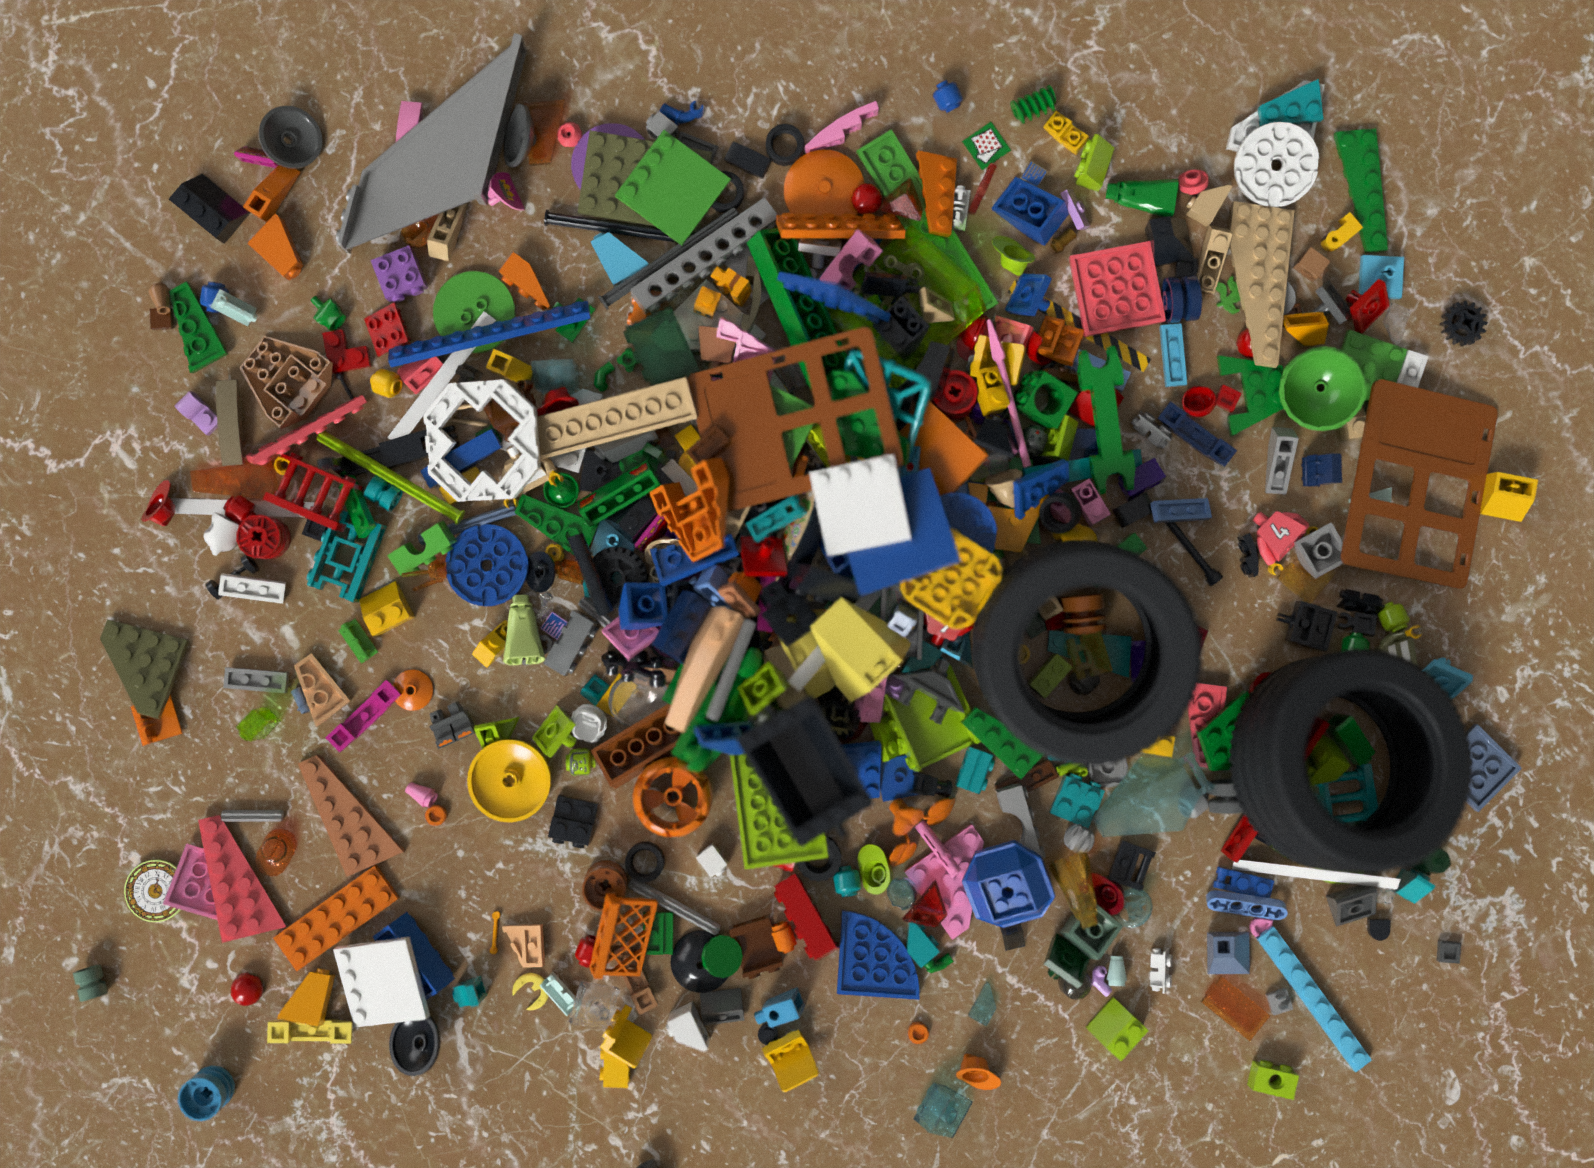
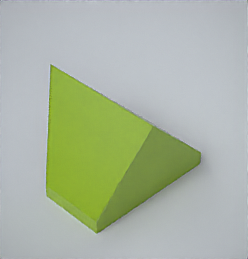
M520 717L475 725L474 730L482 749L495 741L510 739Z

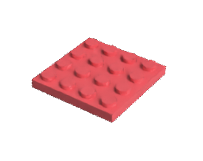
M1150 241L1069 256L1084 337L1164 323L1166 321Z

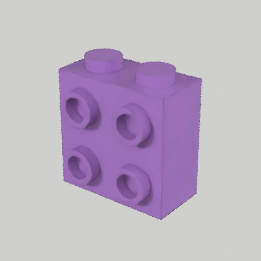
M409 245L371 260L385 299L390 303L402 302L405 300V297L420 295L425 289L429 288L415 251Z

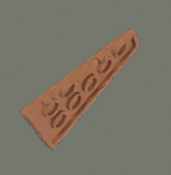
M320 755L298 763L346 877L405 851L401 845L397 844L393 836L379 824L376 817L358 797L356 798L349 790L350 788L345 783L343 784L335 775V772Z

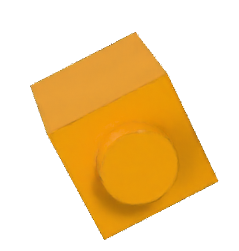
M702 286L694 304L693 312L713 320L720 303L721 293Z

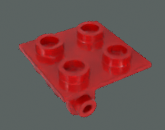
M395 303L364 318L378 357L389 352V349L395 346L411 344V337L405 331L407 326H403L405 321L402 319L401 310L397 308Z

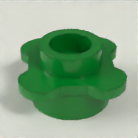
M626 348L625 352L617 358V363L623 365L627 372H632L634 367L642 361L641 357L636 355L632 348Z

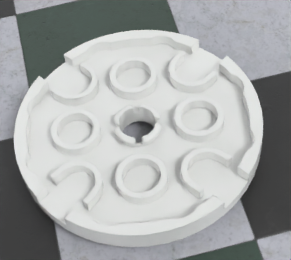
M1273 122L1262 125L1248 134L1237 150L1234 161L1236 182L1242 193L1256 204L1269 207L1289 205L1303 197L1315 182L1318 174V149L1312 137L1295 124ZM1274 159H1279L1282 163L1278 171L1272 170L1271 163Z

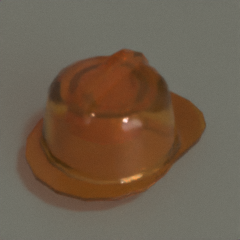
M275 829L268 833L256 855V866L261 873L271 877L278 876L284 872L296 850L294 835L285 829Z

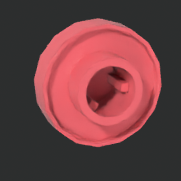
M1189 170L1178 177L1179 190L1189 195H1197L1209 185L1208 174L1202 170Z

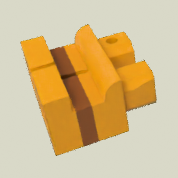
M717 266L710 276L723 295L730 293L734 303L741 308L753 291L749 281L729 267L724 271Z

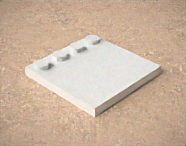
M894 454L810 472L827 556L912 539Z
M409 937L337 946L333 949L354 1027L424 1020L430 1016Z

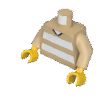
M514 445L506 448L511 458L505 461L501 480L523 454ZM550 458L541 459V468L519 495L547 481L557 486L555 478L558 477L563 482L564 477L557 474V469ZM515 498L504 499V505L510 509L508 503L514 500V505L517 507L518 501Z

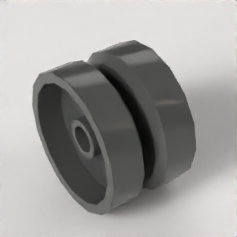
M1231 778L1207 782L1208 794L1218 796L1208 800L1209 812L1220 814L1243 813V808L1239 806L1240 801L1236 799L1235 795L1237 793L1233 789L1234 782L1231 781Z

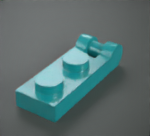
M798 495L790 496L746 523L755 542H760L807 514L806 509L801 507ZM792 507L794 511L788 513L786 509Z

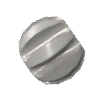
M1073 824L1065 831L1064 843L1075 853L1086 854L1093 848L1095 836L1091 830L1083 827L1081 824Z

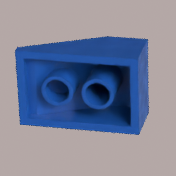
M1018 177L1013 179L992 207L995 213L1020 232L1044 246L1069 215L1064 200Z

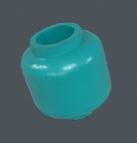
M851 866L839 867V872H836L833 876L835 892L837 894H841V897L858 895L857 891L862 888L858 870L851 869Z

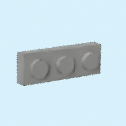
M225 667L223 688L288 693L289 672Z

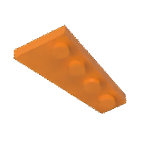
M918 150L916 158L920 166L919 175L922 178V194L926 202L925 212L929 234L949 237L952 233L957 158Z

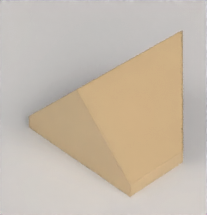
M926 287L919 289L918 297L921 316L927 323L953 321L955 319L951 301Z

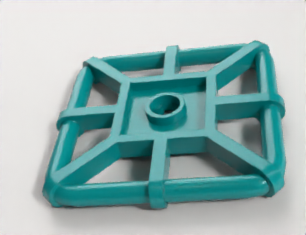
M853 349L846 359L844 370L852 371L854 365L864 387L870 390L866 369L861 360L863 359L861 350ZM879 357L880 366L885 368L883 378L894 422L896 424L897 418L912 424L907 438L910 442L911 454L919 428L924 422L923 415L930 396V385L932 383L930 379H927L922 374L896 364V361H888ZM892 372L919 383L902 392L889 387ZM922 389L915 415L913 416L901 411L903 398Z

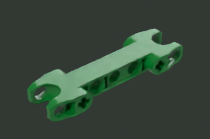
M1115 346L1107 347L1106 363L1101 368H1096L1090 363L1087 350L1079 351L1077 375L1080 391L1090 390L1098 454L1089 456L1090 473L1099 495L1106 494V480L1110 474L1115 472L1122 476L1125 490L1134 489L1136 468L1133 451L1131 449L1122 450L1114 386L1123 385L1124 376L1122 364Z

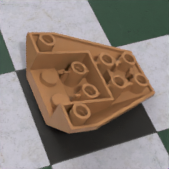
M264 335L239 368L266 417L283 429L306 419L331 387L333 363L318 351Z

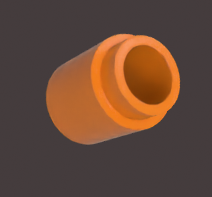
M781 921L772 925L771 934L777 950L783 951V954L793 951L797 942L791 925H788L787 921Z

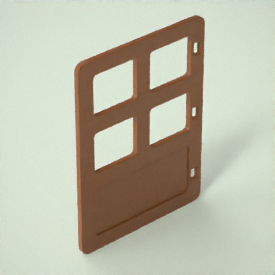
M858 328L693 373L688 378L698 418H696L700 438L714 425L718 424L731 439L725 447L711 458H722L729 476L727 512L813 490L810 474L793 478L791 475L782 433L787 430L819 423L830 468L847 465L838 430L837 418L873 408L876 411L885 454L870 459L894 454L897 469L903 464L902 452L873 333L869 328ZM848 338V345L837 346V340ZM860 347L870 391L866 394L833 402L825 376L822 357L849 348ZM785 355V362L774 363V357ZM804 361L809 375L815 406L810 409L778 416L768 379V371ZM723 372V379L712 381V374Z
M1384 379L1374 381L1371 387L1348 512L1341 561L1345 565L1456 589L1464 588L1468 582L1497 422V409L1491 405ZM1484 429H1488L1486 441L1482 440ZM1376 460L1414 469L1407 506L1373 499L1369 496ZM1431 472L1463 479L1468 482L1461 518L1424 509ZM1473 491H1477L1475 503L1471 502ZM1366 514L1404 523L1397 560L1369 555L1359 551ZM1421 526L1458 535L1454 565L1451 572L1414 563ZM1461 553L1466 554L1464 566L1459 565Z

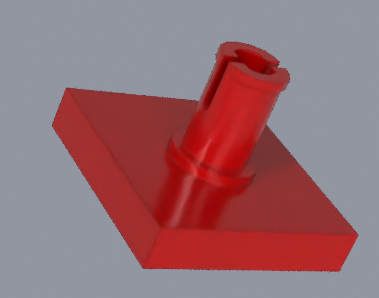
M1380 279L1363 295L1356 290H1352L1351 294L1349 293L1346 297V301L1353 304L1350 307L1354 329L1361 334L1390 306L1386 283Z
M741 536L739 541L745 576H786L787 568L782 537L780 539L777 537H766L757 543L752 536Z

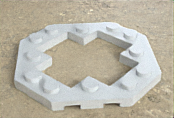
M507 380L448 383L423 415L427 431L425 441L426 453L429 455L428 474L457 502L514 499L541 468L536 407ZM491 398H493L520 423L508 440L523 454L500 482L485 470L471 484L445 459V456L456 442L442 428L464 400L477 411H482Z

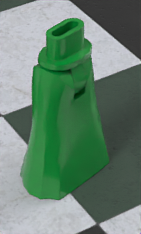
M1179 180L1108 182L1105 199H1112L1114 203L1117 202V204L1124 207L1145 211L1159 217H1173Z

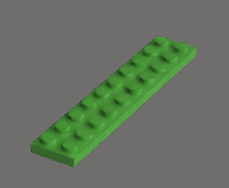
M892 129L856 151L857 155L881 191L892 212L900 220L905 233L945 298L952 302L953 310L961 324H967L970 320L998 305V301L953 228L949 237L929 234L925 212L926 202L922 194V178H920L918 171Z

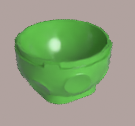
M1333 347L1311 348L1291 359L1282 372L1279 386L1280 401L1287 415L1300 426L1317 431L1337 429L1348 423L1361 409L1367 393L1366 376L1358 361L1349 353ZM1318 384L1324 385L1323 391H1317L1316 387Z

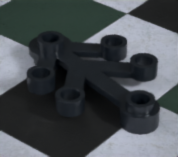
M614 650L607 651L601 656L603 665L606 667V674L616 675L618 674L619 665L623 667L621 680L624 682L633 681L634 672L648 677L649 685L652 687H663L666 684V675L662 670L650 671L645 669L661 668L662 658L652 657L650 661H647V652L643 650L630 661L624 655H620Z

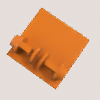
M171 694L169 695L161 720L140 715L137 713L134 705L131 706L142 746L183 734Z

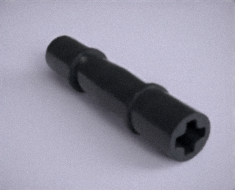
M580 533L568 538L575 557L574 559L579 564L583 579L591 594L589 597L593 601L598 616L614 611L584 534Z

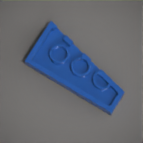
M732 534L725 535L723 548L696 562H692L682 546L669 545L664 549H650L662 587L739 555Z

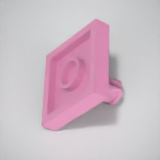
M619 616L602 629V634L629 661L650 645L659 632L656 627L642 630H620Z

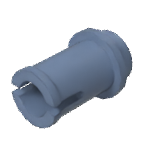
M302 687L292 690L291 694L298 706L297 711H300L301 714L309 712L310 709Z

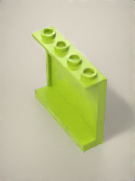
M951 665L948 666L946 671V679L951 682L965 713L956 712L948 708L941 725L929 719L937 705L936 700L919 690L915 691L909 706L888 697V694H884L882 709L888 713L890 728L893 732L896 731L899 738L897 739L898 746L902 751H905L907 756L905 758L909 769H913L914 772H920L922 768L972 744L981 742L961 723L971 709Z

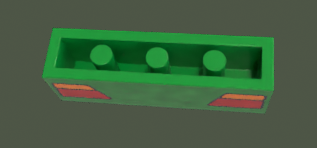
M647 459L578 500L579 513L589 527H592L661 486L659 476Z

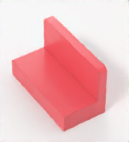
M436 356L404 364L397 370V373L402 381L415 394H418L429 384L443 363Z

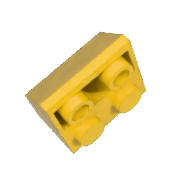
M1501 472L1487 474L1480 514L1522 522L1535 500L1538 479Z

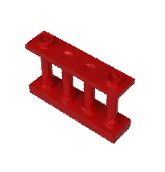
M292 452L290 456L281 454V458L290 462L278 490L274 494L265 492L263 500L330 529L344 533L347 525L341 523V518H339L351 488L362 490L363 487L356 484L357 480L346 475L344 478H341L302 461L303 457ZM297 465L307 468V472L296 498L290 501L286 499V491ZM317 472L326 477L314 505L309 509L304 507L305 503L303 501ZM333 480H336L344 485L332 513L327 517L322 514L323 510L321 509Z

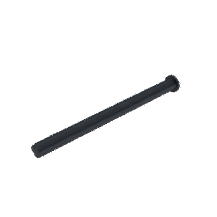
M547 209L545 211L544 226L550 224L677 243L656 227L552 213Z

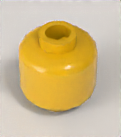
M379 369L370 378L371 388L375 394L392 398L402 390L403 383L396 372Z

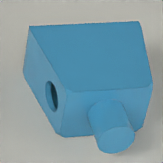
M798 987L766 1000L762 1010L754 1013L755 1019L758 1024L767 1021L769 1027L772 1028L800 1018L805 1004Z

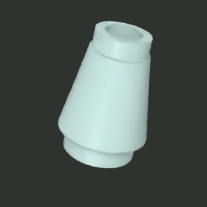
M1111 956L1107 974L1109 986H1125L1127 976L1123 956Z

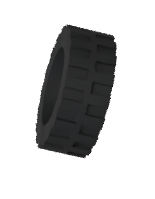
M826 836L829 861L824 867L816 868L809 861L796 862L799 871L802 872L804 877H808L809 880H816V882L826 881L828 878H832L839 870L841 851L836 841L829 836Z

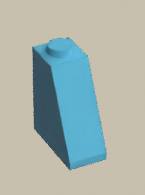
M604 232L594 236V240L590 241L614 287L648 265L647 261L609 232L606 234Z

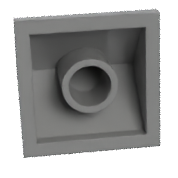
M1332 523L1294 542L1298 562L1314 578L1343 564L1341 561L1343 541Z

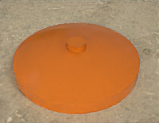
M827 149L815 150L801 156L789 169L784 182V200L789 213L794 215L812 213L823 216L824 213H832L835 216H843L845 213H851L857 216L859 213L853 207L851 197L853 191L865 182L858 166L846 155Z

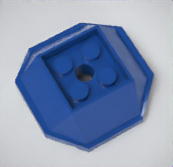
M1016 840L975 851L962 878V884L976 919L1002 928L1043 917L1055 898V890L1042 856L1022 846ZM1010 887L1013 891H1006L1003 888Z

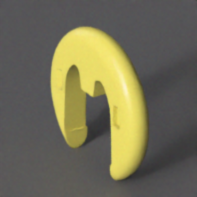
M536 973L521 975L513 985V995L527 982L534 983L531 987L534 991L541 990L538 999L526 1010H536L542 1007L549 997L539 986L545 979Z

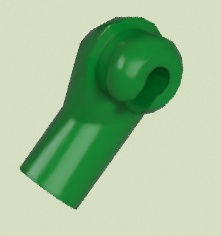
M947 953L936 962L931 959L924 967L928 973H935L945 969L954 960Z

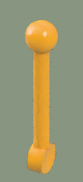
M499 911L492 913L494 926L490 953L493 955L498 952L496 940L498 919L501 916Z

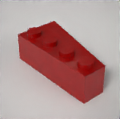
M793 874L774 886L776 891L773 893L778 902H783L786 907L784 913L789 921L793 920L796 926L794 931L799 940L803 939L807 945L804 949L810 959L813 957L814 960H821L840 949L837 942L834 943L832 940V932L828 925L822 922L821 913L816 905L812 904V898L798 874Z

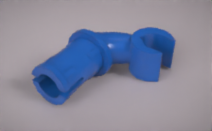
M693 101L690 104V110L684 112L682 109L677 110L664 103L661 106L660 112L675 122L676 125L690 122L695 118H701L704 115V106L702 104L701 108L696 110L697 104L696 101Z

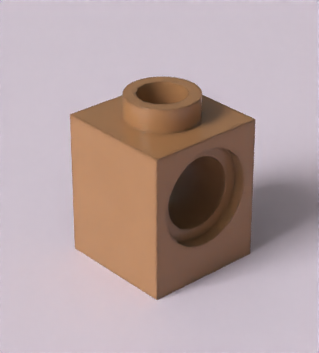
M1310 247L1303 252L1293 266V269L1313 282L1325 276L1329 270L1327 266L1331 261Z

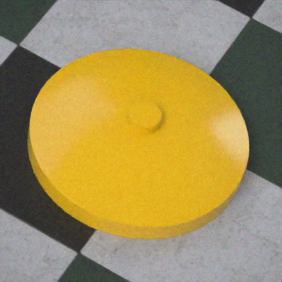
M502 739L487 745L475 756L469 767L467 786L473 803L484 815L500 822H518L529 818L543 806L550 793L552 778L548 762L537 748L522 740Z

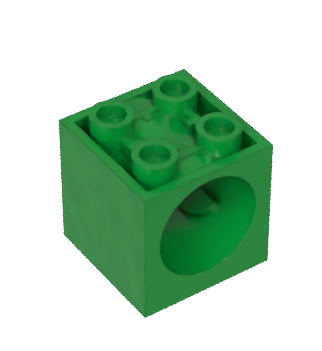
M1029 371L1023 376L1021 380L1022 385L1019 390L1013 394L1017 412L1043 428L1057 429L1078 392L1045 371ZM1044 386L1048 392V404L1044 410L1038 411L1034 403V396L1037 389Z

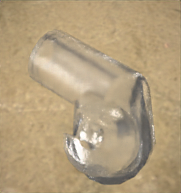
M548 591L539 593L541 608L535 616L541 622L554 609L553 596Z

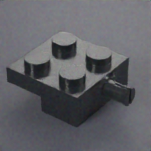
M1295 601L1292 614L1289 616L1278 613L1276 621L1288 624L1285 641L1327 652L1338 612L1304 601Z

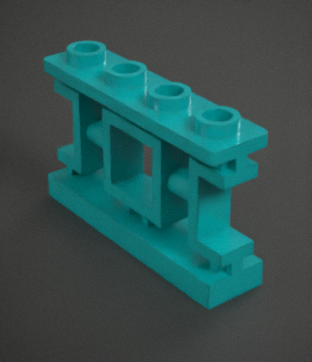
M342 510L339 517L341 518L340 522L350 528L347 539L336 536L337 531L330 528L323 532L321 548L314 555L315 564L313 569H310L307 574V586L323 590L327 581L342 587L339 597L359 603L387 526L375 522L376 527L369 534L366 545L355 543L357 537L356 530L353 524L348 523L350 519L349 513ZM340 543L357 548L350 567L334 561ZM325 563L336 567L332 578L321 575ZM344 570L355 573L351 585L340 581Z

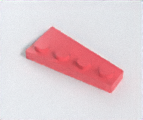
M995 316V330L1001 342L1027 346L1034 327L1001 316Z
M1198 683L1197 691L1192 695L1194 698L1188 708L1194 766L1208 768L1196 731L1225 707L1227 687Z

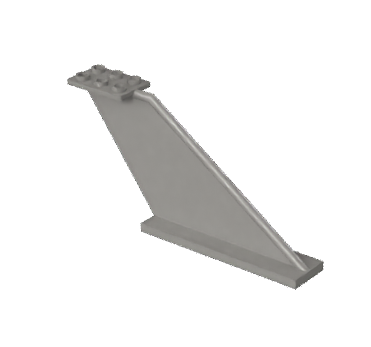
M514 33L512 43L506 50L362 170L359 184H353L352 188L347 192V207L341 214V221L343 223L341 229H338L336 234L337 245L346 253L351 254L353 247L475 199L479 204L487 206L490 180L496 172L507 123L527 52L522 35Z

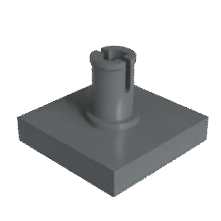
M1330 280L1315 291L1323 303L1310 313L1323 312L1326 316L1331 312L1339 324H1342L1351 316L1350 307Z

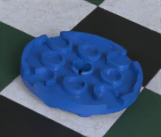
M949 492L939 495L949 527L951 529H958L960 534L992 554L995 548L997 528L994 517L987 506L977 498L965 493Z
M484 524L470 527L455 538L457 542L452 544L453 549L447 552L445 562L447 579L458 596L474 605L497 606L511 600L519 593L528 576L529 560L523 543L514 533L501 526ZM487 559L491 560L493 564L492 569L489 571H485L482 568L483 561Z

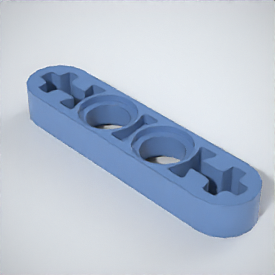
M1219 890L1210 891L1206 895L1207 906L1213 911L1272 920L1284 919L1288 914L1285 902L1278 899ZM1233 902H1241L1240 905H1232ZM1254 905H1261V906H1262V907L1257 908V909L1252 908V906H1254Z

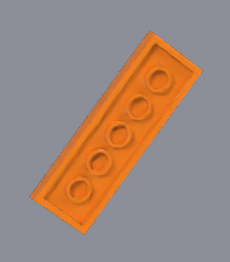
M783 213L782 215H776V225L781 238H851L858 229L871 238L905 239V229L894 214L875 216L874 214L866 213L863 216H855L851 213H845L843 216H835L832 213H824L823 216L812 213H803L802 215Z
M374 865L273 937V939L297 972L400 897L379 867Z

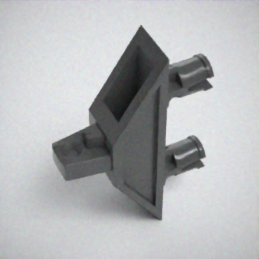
M938 658L934 666L931 665L928 670L891 674L905 684L897 698V701L902 702L903 705H910L916 690L936 700L937 705L929 718L935 723L942 724L948 708L956 712L965 713L951 682L946 679V671L950 664L948 661Z

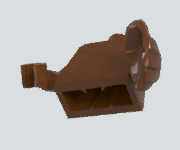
M518 380L516 383L517 389L521 391L520 393L537 410L536 400L533 393L530 392L533 388V382L531 380ZM492 399L484 407V411L494 429L505 435L504 440L506 442H510L508 438L520 423L495 399Z

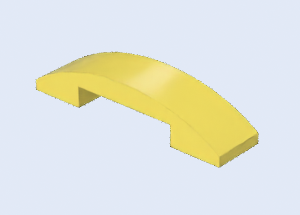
M325 1019L324 1025L313 1026L286 1020L268 1021L267 1043L330 1041V1044H351L353 1022Z

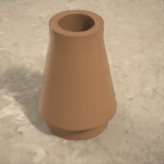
M154 283L150 286L149 295L159 314L170 312V289L164 283Z

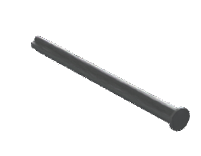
M732 207L692 234L683 246L680 244L676 245L603 296L599 295L598 298L603 306L608 310L611 304L631 292V288L738 216V211Z

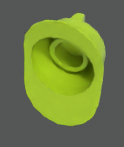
M996 236L993 238L992 244L994 248L1001 253V266L1013 274L1021 276L1028 263L1035 261L1034 254L1027 251L1015 240L1006 236Z
M868 844L862 847L857 858L862 883L867 892L873 895L881 894L891 883L893 870L888 865L884 851L879 846Z

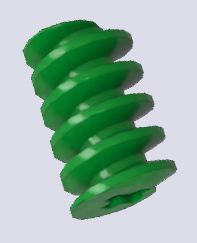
M1048 85L1046 89L1040 88L1039 93L1033 91L1031 95H1024V99L1018 97L1016 102L1011 100V110L1014 117L1022 124H1025V117L1032 121V114L1040 118L1041 110L1044 115H1047L1048 107L1054 112L1056 96L1053 88Z

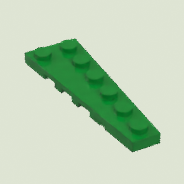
M1376 128L1335 132L1333 134L1339 159L1342 160L1344 178L1347 179L1348 193L1352 197L1354 205V215L1363 227L1359 233L1364 252H1384L1388 250Z

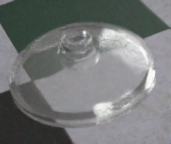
M634 673V680L631 682H624L620 678L610 690L608 698L609 709L617 721L630 727L668 704L661 700L668 687L666 684L663 687H652L649 685V678L638 673Z

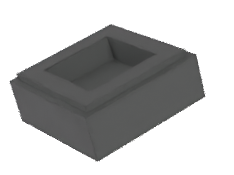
M1438 940L1436 961L1460 964L1461 943Z

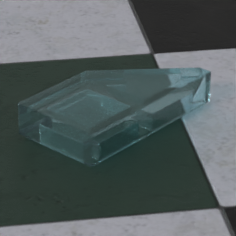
M987 981L968 1013L970 1018L985 1026L988 1025L997 1009L990 984Z

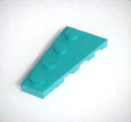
M1048 631L1047 651L1129 678L1132 637L1103 634L1075 635L1063 633L1062 631Z

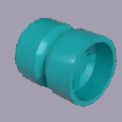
M377 475L371 479L364 491L365 498L373 503L379 502V506L389 512L397 506L403 495L401 489L392 484L389 485L387 481Z

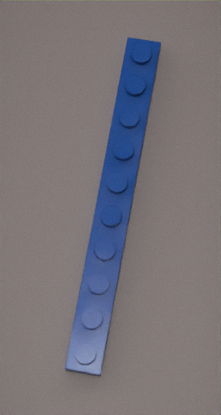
M588 301L575 302L572 305L558 306L543 312L537 311L531 315L517 316L510 320L497 321L486 326H476L470 330L456 331L449 335L436 336L425 341H415L412 344L395 346L389 349L388 362L391 367L591 319L590 306Z

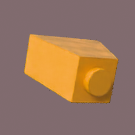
M317 968V971L309 972L282 1008L277 1019L313 1026L324 1025L335 975L329 974L330 970Z

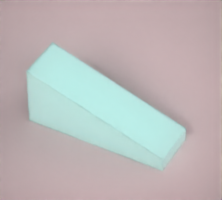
M1392 487L1369 493V496L1373 499L1391 502Z

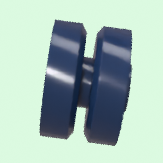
M1186 275L1182 277L1181 281L1177 277L1165 278L1162 283L1161 297L1166 322L1178 323L1182 317L1187 322L1197 321L1202 310L1201 287L1197 276Z

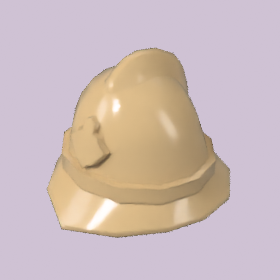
M1006 469L987 476L984 482L1001 504L1014 508L1013 481L1021 478L1023 474L1022 471L1017 469Z

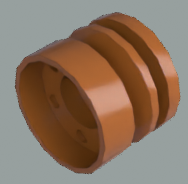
M1103 593L1060 598V605L1063 608L1062 612L1071 613V617L1062 619V623H1072V626L1063 627V633L1086 635L1107 629V623H1097V620L1106 619V615L1096 614V610L1105 607Z
M601 860L594 863L588 869L582 885V895L585 902L591 908L602 911L606 893L615 894L616 897H625L627 874L624 868L612 860ZM604 879L608 880L607 886H603Z

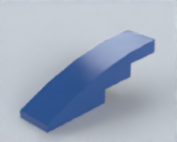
M491 429L449 452L445 459L461 473L468 467L475 466L503 446L494 429ZM428 466L420 470L430 489L439 485L428 474Z

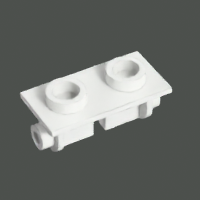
M1153 948V952H1150V967L1158 968V971H1150V986L1152 991H1160V988H1163V993L1165 994L1168 988L1172 986V975H1169V967L1172 966V954H1169V948H1166L1163 952H1161L1160 948Z

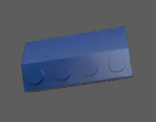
M405 912L372 938L375 941L410 938L427 1000L451 983L455 977L452 975V970L440 958L439 952L429 943L426 934L421 932L416 925L415 919L408 912Z

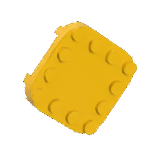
M950 528L961 562L915 577L912 580L900 582L899 589L908 602L943 625L952 629H962L971 625L976 620L975 618L992 591L1000 583L1002 578L1001 566L993 554H990L956 530Z

